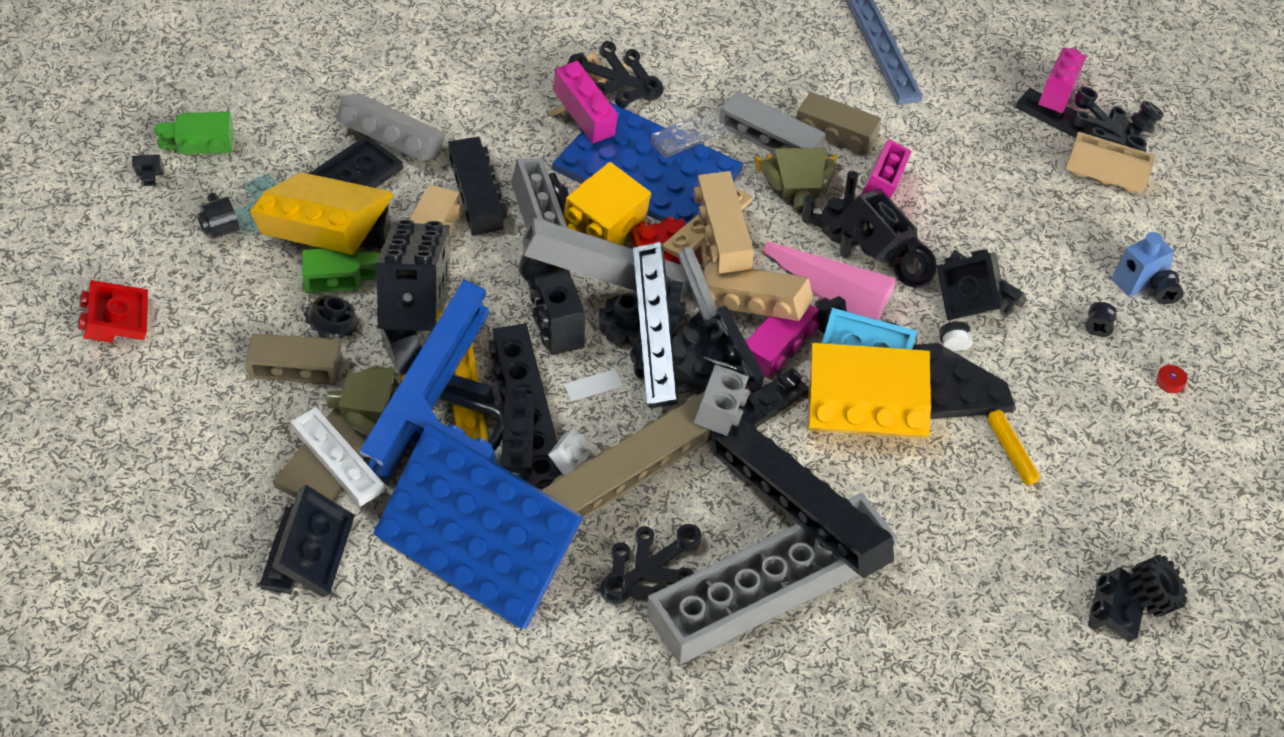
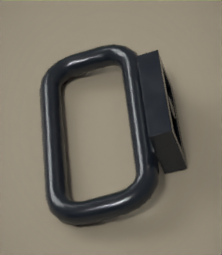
M453 374L438 400L496 418L497 425L487 441L493 446L492 449L496 451L502 442L504 410L494 405L496 401L492 386Z

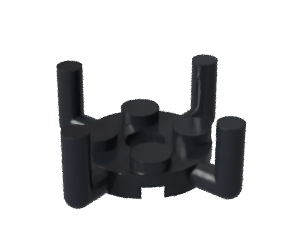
M849 171L847 174L844 199H830L822 214L813 213L815 197L807 195L804 198L802 221L804 223L819 224L824 234L826 232L832 241L840 244V255L844 258L850 256L852 245L859 244L854 236L845 232L842 223L838 219L842 212L855 200L858 179L856 171Z

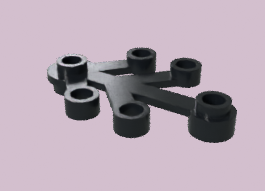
M611 41L603 42L599 53L608 61L612 69L589 62L587 57L581 53L573 54L567 64L578 61L586 72L612 80L605 84L602 82L595 83L604 96L625 86L636 88L630 92L626 90L618 92L615 97V104L620 108H627L630 103L640 98L647 101L658 99L664 91L662 82L654 76H649L639 62L640 54L635 49L627 50L623 57L624 63L632 68L637 77L631 76L616 56V46Z
M1086 86L1079 88L1075 95V104L1081 109H1089L1097 118L1083 111H1078L1073 118L1075 125L1081 128H1086L1088 124L1092 125L1094 128L1090 133L1091 136L1146 152L1147 143L1140 137L1142 129L1133 122H1130L1123 131V120L1126 116L1125 110L1114 106L1109 115H1107L1095 103L1098 98L1096 91Z
M693 524L680 526L677 530L676 540L649 558L650 545L654 542V531L647 526L638 528L635 539L638 544L635 568L624 575L625 562L630 558V547L623 542L614 544L611 552L613 559L612 573L601 582L600 592L607 602L613 604L623 603L629 597L648 599L649 595L667 586L663 584H657L654 587L636 585L640 580L647 579L676 583L681 580L680 576L694 574L691 569L685 567L679 570L659 567L683 551L696 550L701 544V530ZM647 534L650 538L642 539L640 535ZM689 538V539H692L693 541H692V542H686V541H684V539ZM623 550L626 554L618 555L616 551ZM617 587L620 588L621 591L615 592L611 589Z

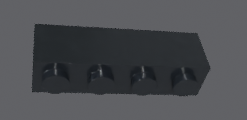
M480 136L448 141L449 160L458 191L460 192L471 235L504 230L503 219H507V209L505 203H500L499 201L501 199V190L499 184H494L493 182L496 179L493 165H488L490 157L487 146H482Z

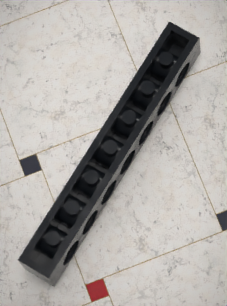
M527 323L493 328V340L488 341L490 357L497 360V363H494L496 380H502L503 384L499 386L501 402L505 403V393H514V387L526 388V393L535 394L533 449L537 450H533L532 473L524 474L526 482L538 489H544L551 485L558 476L562 475V472L548 455L558 442Z

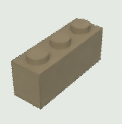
M809 92L797 111L796 119L826 133V141L867 155L879 136L882 118Z
M253 333L245 360L249 378L336 385L342 361L340 340Z

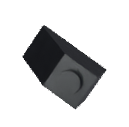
M381 329L382 343L396 372L402 378L403 375H406L422 349L418 334L413 330Z

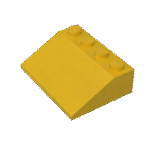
M300 172L264 191L250 210V213L260 233L263 235L354 255L394 195L391 191Z
M812 343L807 431L918 439L929 437L931 414L930 351Z

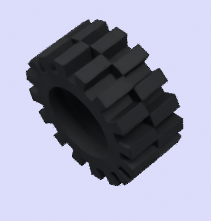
M1156 555L1136 564L1132 568L1134 573L1130 575V578L1135 581L1131 583L1132 588L1137 590L1135 596L1137 599L1140 598L1142 600L1140 605L1143 608L1147 607V612L1155 617H1161L1184 607L1185 602H1187V597L1185 596L1187 588L1182 585L1185 584L1184 578L1180 579L1179 577L1180 570L1178 568L1174 569V562L1172 560L1168 561V557Z

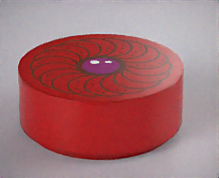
M1165 365L1160 368L1156 377V383L1165 392L1179 393L1184 389L1188 377L1186 372L1179 366Z

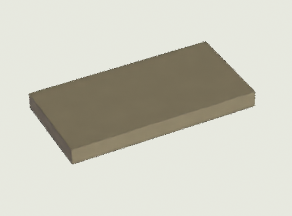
M334 408L326 419L366 462L369 457L361 455L360 449L368 436L346 424L340 409ZM305 443L273 480L275 488L296 498L299 488L304 485H308L332 501L344 489Z

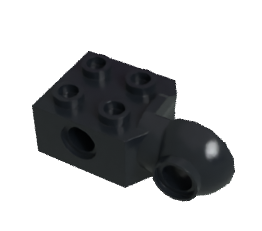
M882 189L859 195L838 217L845 232L854 236L861 244L862 251L882 263L888 261L894 267L899 280L906 286L913 288L923 287L930 283L935 276L937 263L933 252L918 239L917 228ZM915 258H917L921 263L920 270H918L914 265Z
M523 255L518 265L519 273L527 280L529 285L530 299L535 305L532 308L533 319L536 325H541L540 337L543 346L548 345L551 355L585 348V311L569 270Z

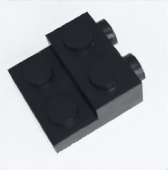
M988 249L971 252L972 257L962 259L961 256H953L944 259L945 264L936 265L947 320L951 321L1004 309L999 284L1002 279L997 254L988 253Z

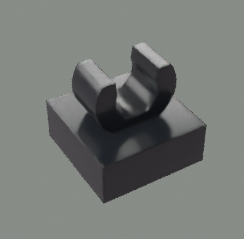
M160 154L132 156V167L136 175L141 176L144 186H155V175H164V164Z
M837 296L830 300L824 297L815 301L816 308L819 309L817 319L819 331L825 334L832 308L846 311L845 299Z

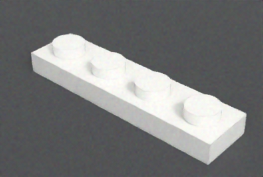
M317 407L291 421L292 430L359 507L385 492V484Z

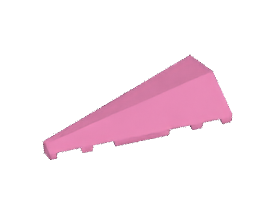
M768 241L763 250V255H769L780 264V268L785 272L788 270L793 275L808 277L812 293L820 299L826 297L830 300L837 296L845 299L846 311L880 320L882 311L894 291L896 282L894 277Z

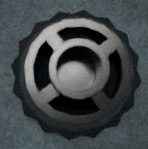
M326 295L319 297L310 306L306 307V312L303 314L306 317L305 323L310 325L311 330L318 331L320 335H327L329 338L338 337L342 339L344 336H351L353 332L357 331V325L359 324L354 307L348 301L337 296Z

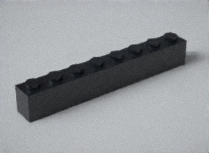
M741 417L738 426L732 425L727 436L712 430L710 431L713 454L863 579L894 561V539L889 531L879 527L866 513L860 512L847 498L836 493L828 483L821 481L808 467L802 466L790 453L783 451L771 438H767L759 432L753 424H749Z

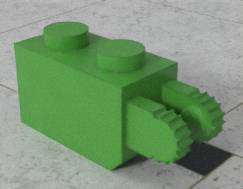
M230 112L181 113L176 117V122H162L154 128L155 135L159 136L157 140L158 147L177 150L178 154L232 152L234 128Z
M359 248L354 255L328 249L303 250L302 277L305 293L352 291L360 288L362 281L376 280V262L380 253L360 252Z

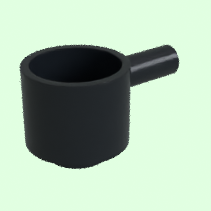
M210 193L207 197L209 203L200 205L201 213L197 214L203 233L205 235L209 234L212 239L239 231L238 219L229 198L226 196L220 199L216 193Z

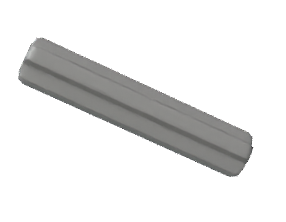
M684 247L678 251L677 255L704 322L708 319H715L717 308L694 250Z

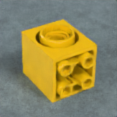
M609 162L566 197L563 217L569 229L622 246L630 239L631 228H635L637 224L646 221L651 192L613 163Z

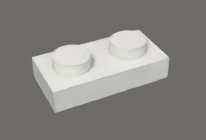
M572 428L562 436L548 455L562 474L567 475L574 471L581 462L586 460L591 450L586 438Z

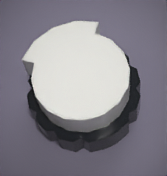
M949 322L939 329V337L943 346L951 351H966L973 344L970 327L965 322Z

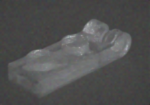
M708 110L652 134L651 143L664 158H668L713 137L715 139L721 138L725 135L727 128L722 122H717L716 116L712 111Z

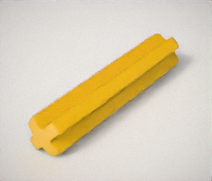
M1001 410L992 411L989 414L988 422L1024 484L1029 486L1037 483L1040 474L1006 416Z

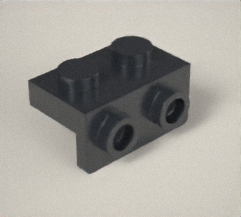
M1122 567L1104 573L1098 578L1093 604L1090 607L1088 627L1095 630L1106 625L1125 640L1132 641L1138 638L1144 608L1140 605L1142 600L1140 598L1137 599L1135 596L1137 590L1132 588L1131 583L1135 581L1130 578L1131 574Z

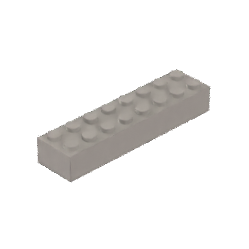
M861 492L849 498L848 500L855 508L862 513H866L879 527L889 531L894 539L893 551H895L898 537L866 496ZM795 524L649 595L647 617L679 665L858 576V574L801 526Z

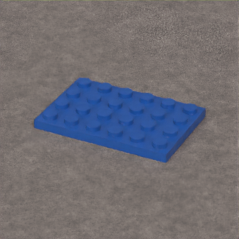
M611 102L609 103L618 113L615 135L592 144L582 131L552 163L553 171L582 184L607 163L611 162L651 192L647 216L660 222L667 217H674L676 220L684 219L686 224L699 214L700 203H695L693 188L698 187V175L731 171L734 180L743 168L742 162L631 111L620 108Z
M426 424L373 534L520 629H526L584 516L436 426Z

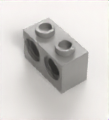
M715 364L693 423L727 436L732 425L738 426L743 414V409L738 407L739 405L744 407L750 390L745 387L749 377Z

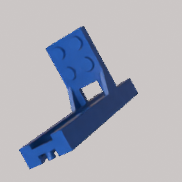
M467 280L462 281L361 447V455L372 458L368 466L378 477L388 482L390 481L413 442L418 443L426 424L436 426L497 463L495 451L489 442L481 438L474 440L466 436V433L455 425L450 424L448 427L441 424L432 411L489 315L488 308L483 306L482 303L486 296L485 289Z

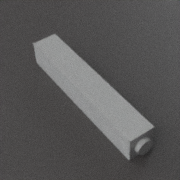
M533 217L522 239L524 256L637 291L633 249ZM665 260L668 295H670L672 280L682 281V301L683 297L687 296L691 291L683 268L680 264Z

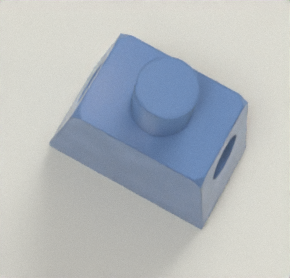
M1149 232L1145 239L1125 249L1111 280L1130 297L1152 286L1151 279L1156 273L1171 270L1174 252L1163 241L1159 233Z

